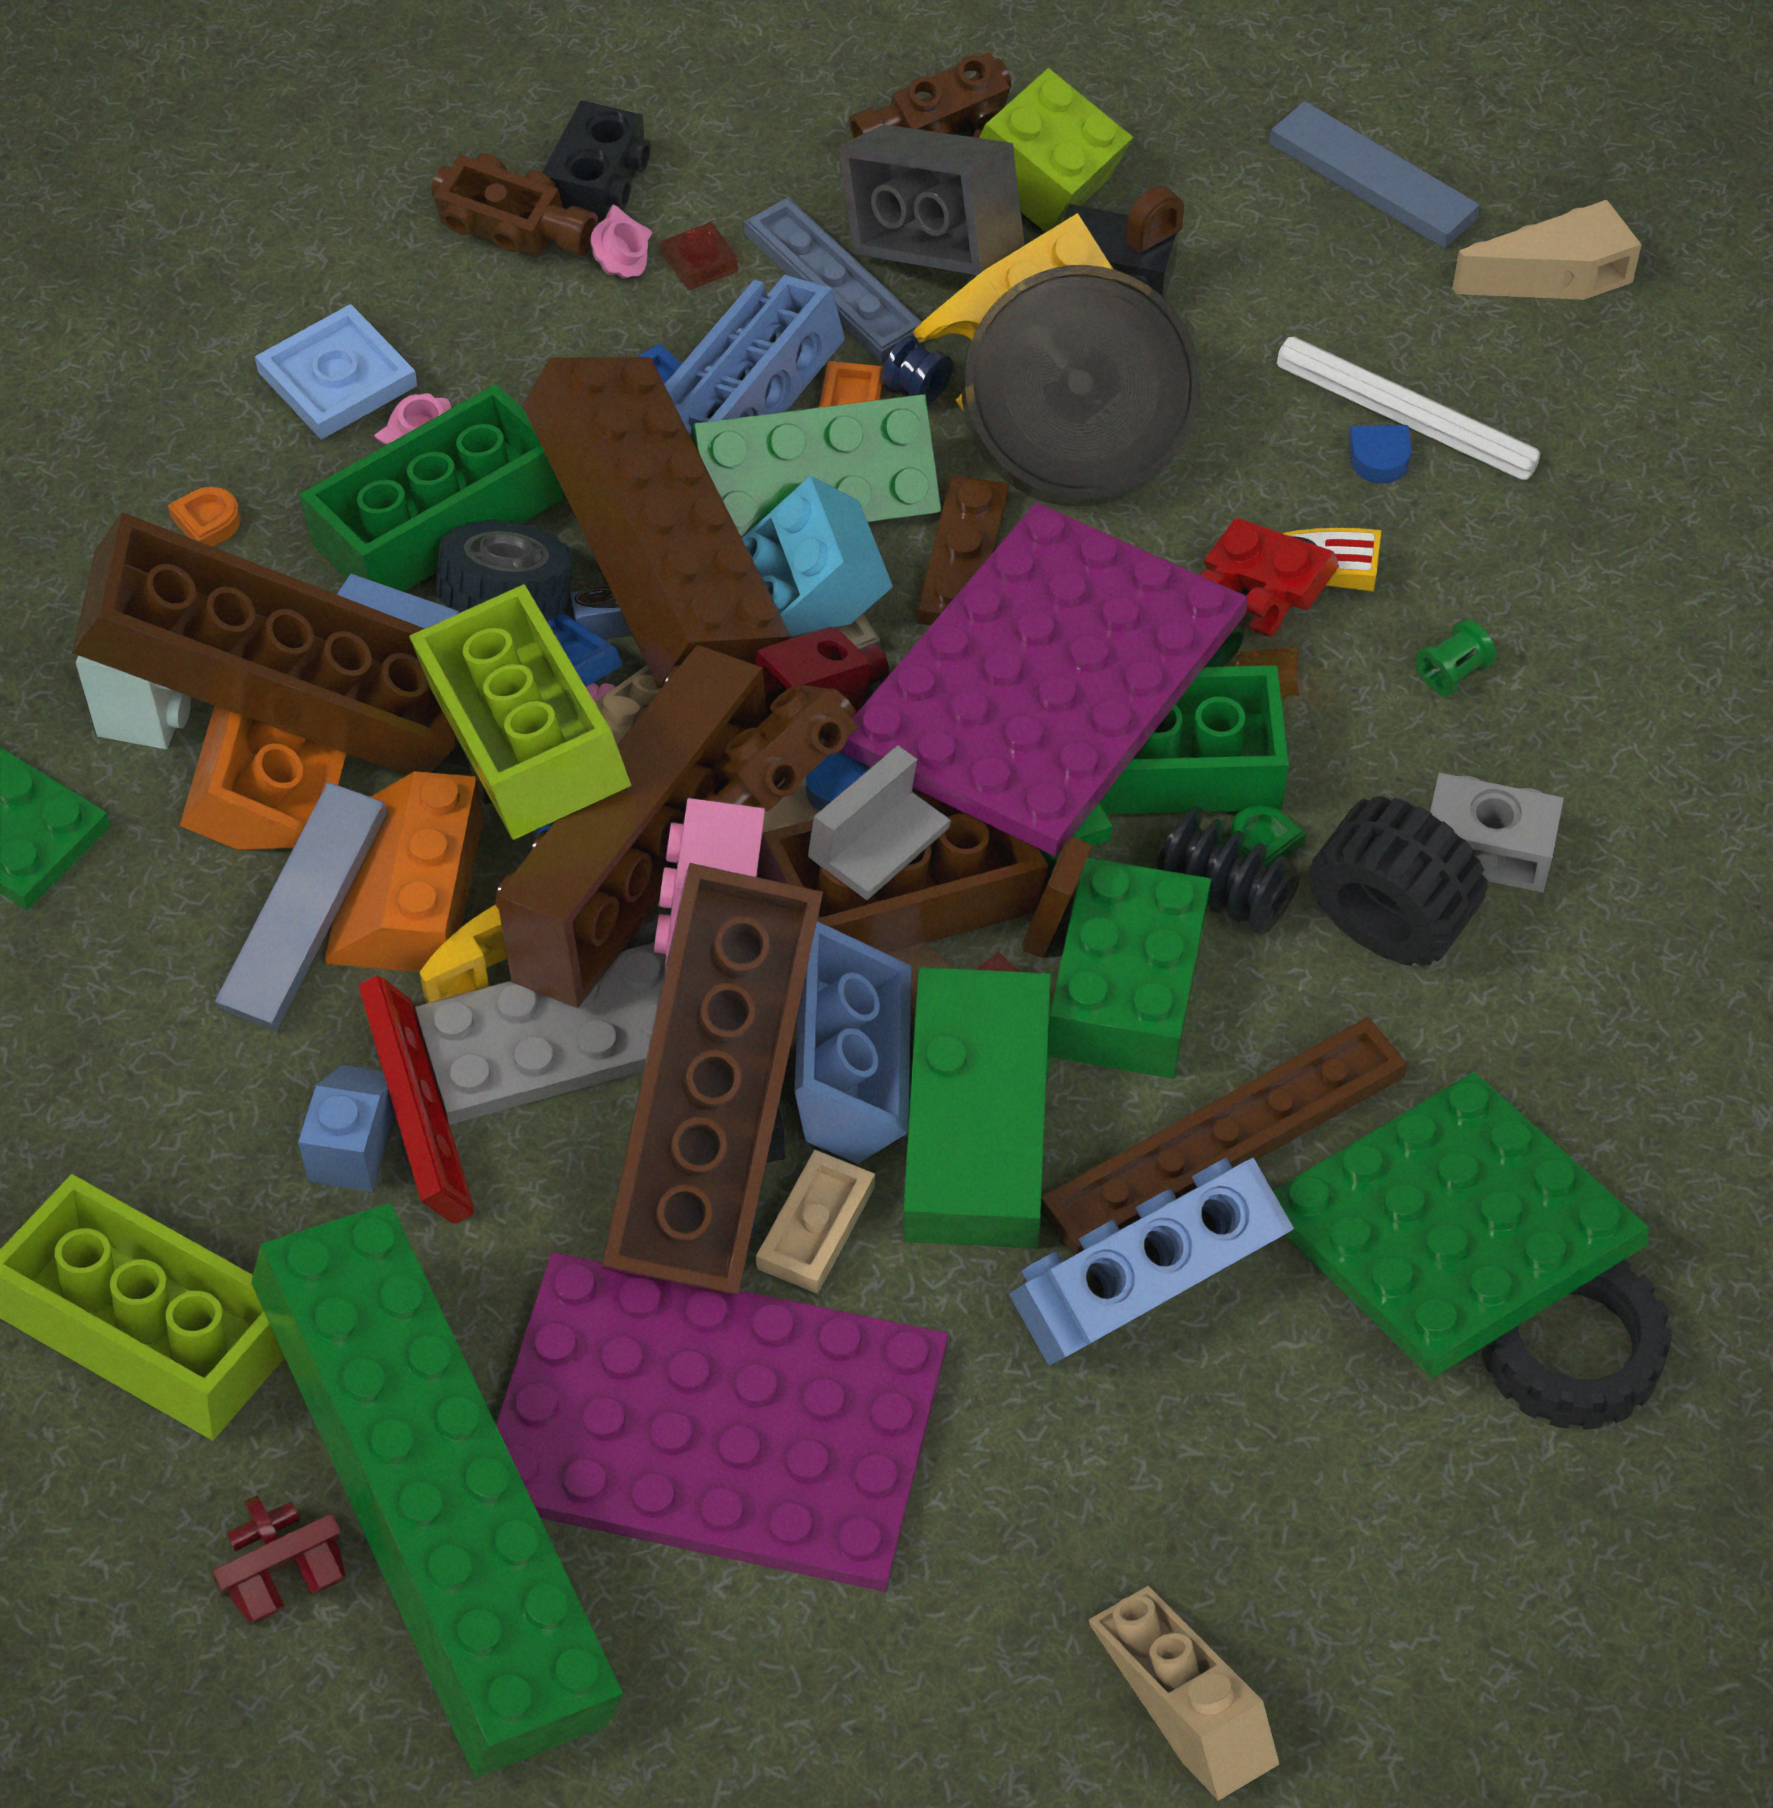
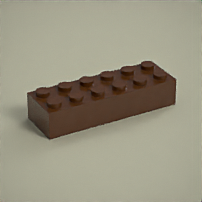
M651 357L550 358L522 406L658 689L664 686L671 669L676 665H681L696 645L755 665L757 650L789 640L791 635Z
M123 512L95 549L73 646V654L406 776L414 771L431 773L455 747L456 735L431 691L409 637L425 628Z
M696 645L681 665H676L671 669L664 686L650 704L644 705L638 710L632 726L617 744L631 786L556 820L549 830H543L538 835L530 854L514 873H509L505 876L496 894V906L499 909L504 937V950L507 954L512 983L575 1008H579L659 903L664 867L677 869L678 863L666 861L671 823L684 824L688 798L701 800L708 793L716 795L726 786L713 767L727 755L725 748L735 736L748 728L758 727L767 718L762 667Z
M689 863L602 1258V1269L734 1296L738 1295L822 900V891Z

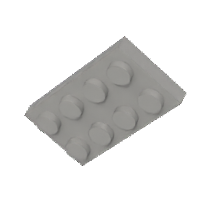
M655 942L621 951L579 1008L552 999L511 981L416 1006V1015L449 1125L643 1072L665 971L666 954L654 953Z

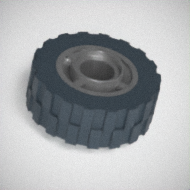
M497 520L466 523L465 526H457L451 529L448 535L444 534L441 539L436 593L438 598L443 599L444 605L461 613L525 584L546 621H550L553 616H559L564 612V606L567 607L573 555L569 553L567 544L560 542L557 536L552 533L543 532L540 528L534 526L529 527L511 521L498 522Z

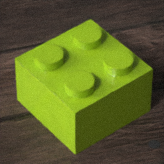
M1047 68L986 123L979 138L1013 143L1020 210L1043 231L1047 232L1064 221L1069 204L1082 206L1112 177L1133 136L1050 68Z

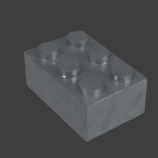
M881 125L839 145L854 254L979 275L988 267L1025 246L1013 143Z

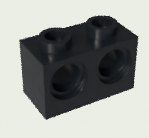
M583 100L579 102L542 171L558 188L563 208L568 209L574 205L597 214L598 224L606 219L612 205L619 207L621 210L625 209L631 193V181L636 171L643 172L646 169L650 157L651 143L650 140L644 139L643 115Z

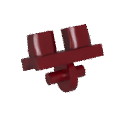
M256 1495L244 1501L251 1521L226 1532L234 1551H238L260 1540L262 1547L212 1570L214 1574L213 1580L221 1597L229 1594L235 1607L247 1623L253 1625L285 1608L270 1575L277 1570L295 1562L310 1595L319 1593L345 1580L344 1566L340 1550L336 1544L340 1540L341 1531L331 1513L278 1539L276 1532L300 1521L299 1515L292 1501L267 1513L261 1500Z

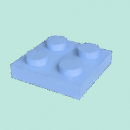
M351 304L255 356L258 373L321 440L417 387L415 370Z

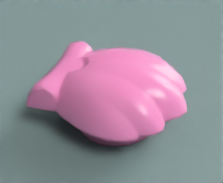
M612 205L606 219L601 221L591 234L592 254L595 260L600 263L603 271L608 275H618L622 279L640 276L647 264L648 239L653 232L630 218L619 207Z
M428 393L410 395L396 406L390 416L388 425L374 436L379 443L387 445L451 409L450 402L446 398H434Z

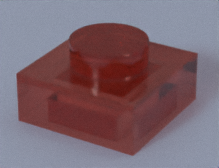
M713 222L706 223L662 241L663 256L688 291L738 272L737 256Z

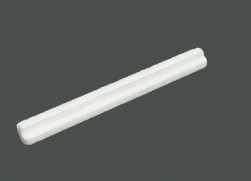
M1295 336L1288 337L1279 350L1277 365L1281 369L1399 424L1408 425L1412 430L1520 480H1528L1538 466L1540 451L1537 448Z

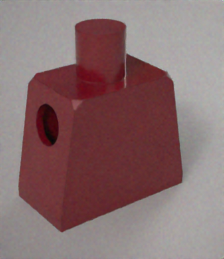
M827 627L757 650L755 664L763 669L767 717L773 713L770 707L779 695L791 687L802 685L825 689L833 688L839 691L851 703L857 714L867 701L869 685L887 677L889 674L888 660L880 647L875 644H869L858 649L839 629ZM827 732L819 740L822 745L829 741L831 732Z

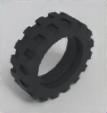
M1624 1259L1570 1293L1579 1294L1604 1304L1621 1319L1631 1337L1632 1354L1629 1362L1619 1372L1597 1380L1570 1379L1551 1372L1529 1354L1519 1335L1518 1325L1485 1346L1483 1354L1484 1364L1488 1373L1494 1372L1497 1378L1496 1387L1506 1399L1512 1397L1520 1404L1519 1410L1534 1419L1539 1415L1549 1419V1425L1568 1429L1569 1425L1573 1424L1583 1425V1430L1602 1428L1605 1421L1613 1419L1615 1423H1618L1631 1416L1635 1406L1639 1404L1642 1407L1649 1400L1655 1385L1659 1382L1672 1339L1671 1329H1666L1665 1326L1669 1317L1667 1307L1663 1299L1656 1300L1653 1295L1655 1286L1644 1274L1638 1277L1630 1270L1632 1264Z

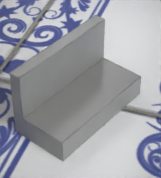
M899 745L817 813L813 820L808 857L866 900L950 827L951 820L912 792L918 759Z

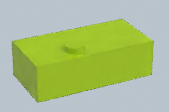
M525 584L409 636L431 691L512 840L631 786L610 727Z
M73 1174L61 1184L0 1249V1319L212 1441L216 1439L285 1358L251 1284L253 1278L251 1273Z

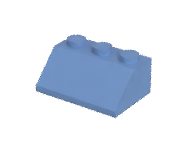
M818 921L816 923L797 1014L794 1092L805 1141L859 1164L908 1133L911 965Z

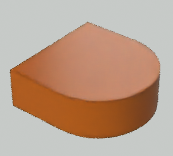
M218 487L197 489L168 505L170 517L188 538L212 547L230 538L237 531L241 522L236 498L229 491Z

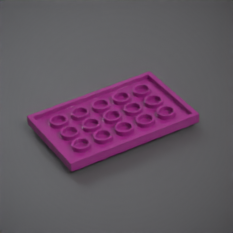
M1035 502L863 705L856 716L852 718L858 728L847 738L844 747L839 752L869 767H873L899 745L918 759L913 788L1057 857L1063 849L1066 840H1070L1244 617L1248 597Z
M551 1252L496 1424L539 1517L887 1592L948 1347V1333L740 1290L738 1295L734 1296L602 1269V1262Z

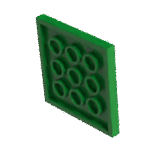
M1475 1072L1470 1073L1273 1190L1294 1228L1285 1235L1431 1379L1648 1245L1649 1227Z

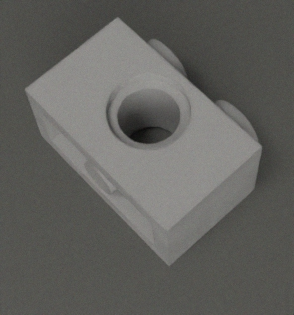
M1439 772L1430 812L1434 817L1451 826L1454 832L1460 838L1465 839L1473 849L1471 851L1472 854L1481 861L1484 868L1482 875L1487 881L1544 893L1564 797L1544 794L1531 788L1519 789L1489 783L1472 776H1455Z

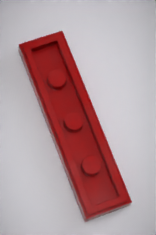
M376 975L359 984L358 987L419 1197L423 1204L453 1224L472 1216L474 1214L473 1209L475 1208L412 999L386 979Z

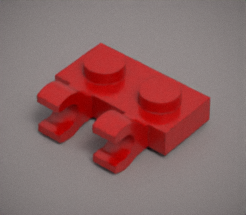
M1235 517L1204 559L1207 570L1203 571L1200 576L1238 593L1243 588L1251 590L1246 595L1248 597L1246 612L1255 615V618L1249 624V629L1271 637L1277 632L1285 615L1292 606L1306 611L1310 608L1339 568V564L1334 551Z

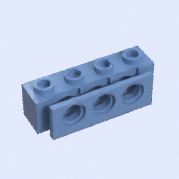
M784 275L768 293L767 297L763 282L757 280L751 282L664 384L691 438L690 425L695 423L781 413L788 410L845 341L832 288ZM776 336V341L774 343H771V341ZM745 373V378L742 381L739 380ZM714 410V415L711 419L707 418Z
M1226 1157L1192 1176L1197 1188L1176 1199L1170 1188L1137 1206L1135 1209L1141 1219L1122 1230L1119 1229L1113 1219L1079 1238L1078 1240L1084 1251L1063 1262L1058 1252L1055 1251L1021 1270L1027 1283L1009 1293V1296L1049 1366L1294 1229L1254 1157L1234 1168ZM1202 1210L1209 1213L1214 1219L1216 1233L1210 1231L1203 1223L1201 1217ZM1144 1240L1153 1244L1158 1250L1160 1266L1151 1262L1147 1257L1144 1249ZM1086 1272L1096 1275L1101 1281L1104 1289L1103 1298L1094 1295L1089 1289L1086 1281Z

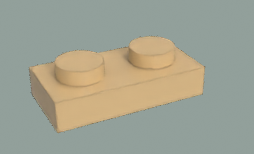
M814 1149L756 1255L757 1269L818 1294L875 1188V1173Z

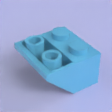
M811 475L742 538L791 636L810 633L827 627L834 628L852 624L893 587L859 500Z

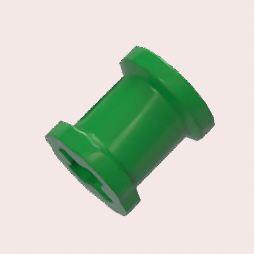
M1463 619L1453 626L1452 635L1435 647L1426 646L1416 652L1415 667L1418 675L1442 697L1452 695L1458 690L1459 681L1476 669L1485 670L1489 668L1497 659L1492 639L1473 620Z

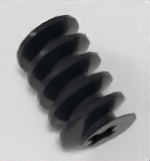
M1198 806L1193 807L1176 824L1167 837L1158 858V869L1211 878L1208 905L1217 910L1227 906L1228 916L1237 922H1242L1249 918L1250 929L1259 935L1269 932L1291 903L1299 886L1300 877L1296 875L1290 880L1284 878L1289 859L1282 855L1268 868L1264 866L1267 846L1262 843L1257 844L1247 855L1243 854L1242 850L1246 834L1239 830L1225 843L1221 841L1225 822L1219 818L1212 821L1205 830L1200 829L1204 810Z

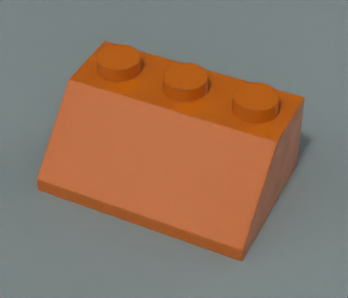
M214 705L179 826L236 850L294 848L327 782L335 785L339 784L346 753Z
M414 771L371 796V798L384 802L389 812L332 922L325 954L326 964L420 972L438 948L462 927L483 823L477 776Z

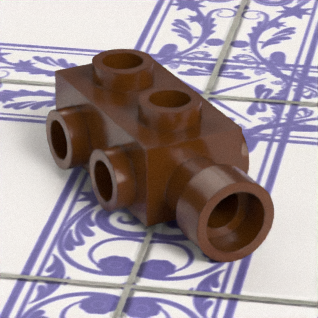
M990 52L981 56H968L959 65L932 77L924 76L915 79L909 87L892 94L890 105L877 111L869 107L849 116V127L852 137L854 139L881 125L953 135L970 127H973L975 130L983 129L986 123L1006 105L1012 86L1009 72L1004 62L999 58L994 60ZM967 71H976V75L969 79L965 76L964 73ZM919 92L931 94L921 100L916 97V94Z
M480 153L476 159L460 154L451 168L447 166L440 167L433 179L432 196L435 199L441 223L458 234L468 235L471 233L493 241L500 248L508 252L516 253L521 251L540 258L550 239L557 241L560 249L579 256L585 255L591 248V234L598 225L597 214L574 205L568 209L563 208L558 188H556L554 182L548 176L539 171L530 170L525 176H521L507 171L506 166L493 155Z
M808 685L789 688L774 700L770 707L773 713L758 727L742 731L728 743L725 748L727 755L713 767L726 786L716 795L708 793L701 800L765 808V812L770 811L783 797L794 794L799 789L802 780L829 754H835L844 747L847 738L858 728L852 720L856 716L855 709L839 691L833 688L825 689ZM827 732H831L829 741L822 745L819 740ZM786 772L784 783L776 788L774 782Z

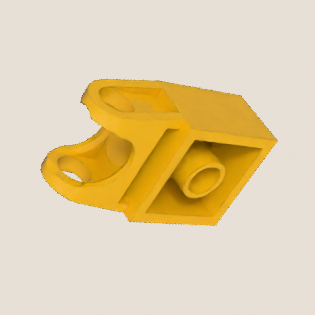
M1077 213L982 271L928 316L912 333L919 344L930 339H938L946 335L956 334L967 337L977 345L983 358L981 376L975 384L955 399L961 410L966 411L1005 395L1004 379L1009 356L1017 341L1029 328L1036 325L1046 327L1051 333L1050 343L1052 344L1053 334L1050 328L1038 323L1044 317L1063 310L1092 309L1110 314L1127 324L1139 312V309ZM1048 292H1051L1055 294L1060 301L1051 304L1048 301L1046 294ZM1074 310V311L1062 312V313L1055 314V315H1053V316H1050V317H1048V318L1042 320V322L1048 324V325L1052 328V330H1053V332H1054L1055 340H1054L1053 346H1055L1056 339H1057V338H1056V332H1055L1054 328L1052 327V325L1049 324L1048 322H1046V320H1048V319H1050V318H1053V317H1055V316H1058V315L1065 314V313H1072V312L1095 313V314L1103 315V316H1105V317H1108V318H1110V319H1113L1114 321H1116V322L1120 323L1121 325L1125 326L1122 322H1120V321L1114 319L1113 317L1107 316V315L1102 314V313H1098V312H1094V311H1085V310ZM1071 314V315H1065V316L1057 317V318L1052 319V320L1049 321V322H1051V323L1054 325V327L1056 328L1057 333H1058V342H1057V346L1055 347L1056 349L1058 348L1059 343H1060V333H1059V330H1058L1057 326L1053 323V321H1054V320H1057V319H1060V318L1069 317V316H1092V317H1096V318H1100V319L1109 321V322L1115 324L1116 326H1118V327H1120V328H1123V327H1121L1120 325L1114 323V322L1111 321V320H1108V319H1106V318H1103V317H1100V316H1096V315H1090V314ZM1074 317V318H1067V319H1063V320L1057 321L1056 323H1057V325L1059 326V328H1060V330H1061V334H1062V341H1061L1060 348L1058 349V352L1061 350L1062 345H1063V340H1064L1063 331H1062V328H1061L1059 322H1063V321H1066V320H1073V319H1088V320H1094V321L1102 322V323H1104V324H1107V325H1109V326L1115 328L1116 330H1119V329L1116 328L1115 326L1109 324V323L1104 322V321L1097 320V319H1093V318H1086V317ZM1071 321V322L1062 323V326H1063L1064 332H1065V345H1064L1063 350L1061 351L1060 354L1062 355L1063 351L1065 350L1066 344H1067V332H1066V328H1065V326H1064L1065 324H1069V323H1092V324H1096V325H1100V326H1102V327H1105V328H1107V329H1109V330H1111V331H1113V332H1116V331L1113 330V329H1111V328H1109V327H1107V326H1105V325H1102V324H1099V323H1095V322H1090V321ZM1086 324L1068 325V326H1067V329H1068V333H1069V342H1068L1067 350H1066V352L1064 353L1063 357H1064V356L1066 355V353L1068 352V349H1069V346H1070L1071 336H1070L1069 327H1073V326H1088V327H1094V328L1101 329V330H1103V331L1108 332V333L1111 334V335H1112L1113 333L1109 332L1108 330H1105V329H1103V328H1100V327H1097V326H1093V325H1086ZM1071 328V330H1072V346H1071L1070 352L1068 353V355H1067V357L1065 358V360H1067V358L1069 357V355H1070V353H1071V351H1072V348H1073V344H1074V331H1073V330H1082V329H1084V330H1091V331L1099 332V333L1104 334V335H1106V336H1109V335L1106 334V333H1103V332H1101V331L1094 330V329H1090V328ZM1075 331V332H1076V344H1075V348H1074L1073 354L1071 355V357H1070V359H1069L1068 361H1070V360L1072 359V357H1073V355H1074V353H1075V351H1076L1077 342H1078V333L1093 334V335H1097V336H1099V337H1102V338H1104V339H1105L1106 337H1104V336H1102V335H1099V334H1096V333H1092V332ZM1026 333V334L1022 337V339L1019 341V343L1017 344L1015 350L1013 351V354H1012L1011 359H1010V361H1009V365H1008V369H1007V377H1006V392H1007V393H1008V374H1009L1010 364H1011L1012 358H1013V356H1014V353H1015V351L1017 350L1019 344L1022 342V340H1025L1026 343H1027V345H1028V347H1030L1032 350H1035V351H1044V349H1040V350L1034 349V348H1032V347L1029 345V343L1027 342V334H1028V333ZM1079 335V347L1075 357L1078 355L1080 350L1081 336L1095 338L1100 341H1102V339L1090 335ZM1083 338V345H1082L1081 353L1083 352V349H1084L1085 340L1092 341V342H1096V343H1099V342H1098V341H1095V340H1092V339ZM1086 342L1085 351L1087 350L1088 344H1090V345H1095V344ZM1022 343L1018 352L1016 353L1010 372V392H1012L1011 379L1014 363L1022 346H1024L1029 352L1037 355L1046 354L1047 352H1032L1026 347L1025 343ZM1023 349L1022 352H1021L1020 355H1019V358H1018V360H1017V363H1016V366H1015V370H1014L1013 391L1015 390V375H1016V370H1017L1018 362H1019V360H1020V357H1021L1022 353L1025 352L1027 355H1029L1030 357H1033V358H1045V357H1048L1049 355L1037 357V356H1034V355H1030L1028 352H1026V351ZM1023 355L1022 360H1021L1020 365H1019L1018 373H1017V389H1019V385H1018L1019 372H1020V368H1021V365H1022V362H1023V359H1024V358H1027V359H1029V360H1031V361H1035V362H1044V361H1048V360H1050V359H1052V358L1050 357V358L1044 359V360H1034V359H1031V358H1029V357ZM1025 360L1021 372L1020 388L1022 387V376L1026 363H1030L1032 365H1046L1054 362V360L1041 364L1032 363ZM1056 363L1045 367H1034L1027 365L1024 374V386H1026L1025 381L1028 367L1034 369H1044L1056 365ZM1057 365V366H1055V367H1053V368H1051V369H1048V370H1040V371H1036V370H1031V369H1029L1028 379H1027V385L1029 384V377H1030V372H1031V371H1032V372H1047V371H1051V370H1053V369H1055V368H1057V367H1059V366ZM1046 373V374H1032V375H1031V384L1033 383V375H1034V376H1045V375H1047V374H1049V373Z

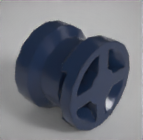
M909 335L901 339L890 352L883 367L882 383L892 391L899 392L904 390L909 396L925 394L928 407L945 390L952 374L953 361L951 357L942 352L936 351L931 353L927 351L924 342L919 344L915 336Z

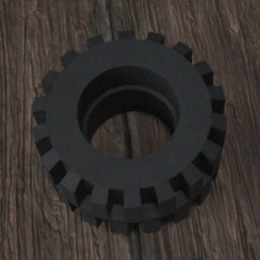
M1373 796L1371 800L1364 798L1357 802L1313 858V862L1308 870V876L1312 879L1309 883L1311 891L1319 899L1318 905L1333 920V924L1362 947L1371 950L1383 958H1390L1400 964L1410 966L1413 963L1420 966L1431 965L1434 960L1439 961L1443 958L1486 898L1484 893L1488 889L1487 879L1482 875L1484 868L1481 861L1472 854L1471 851L1473 849L1465 839L1460 838L1454 832L1451 826L1444 821H1440L1431 812L1420 806L1418 808L1414 807L1407 801L1397 798L1391 801L1384 796Z

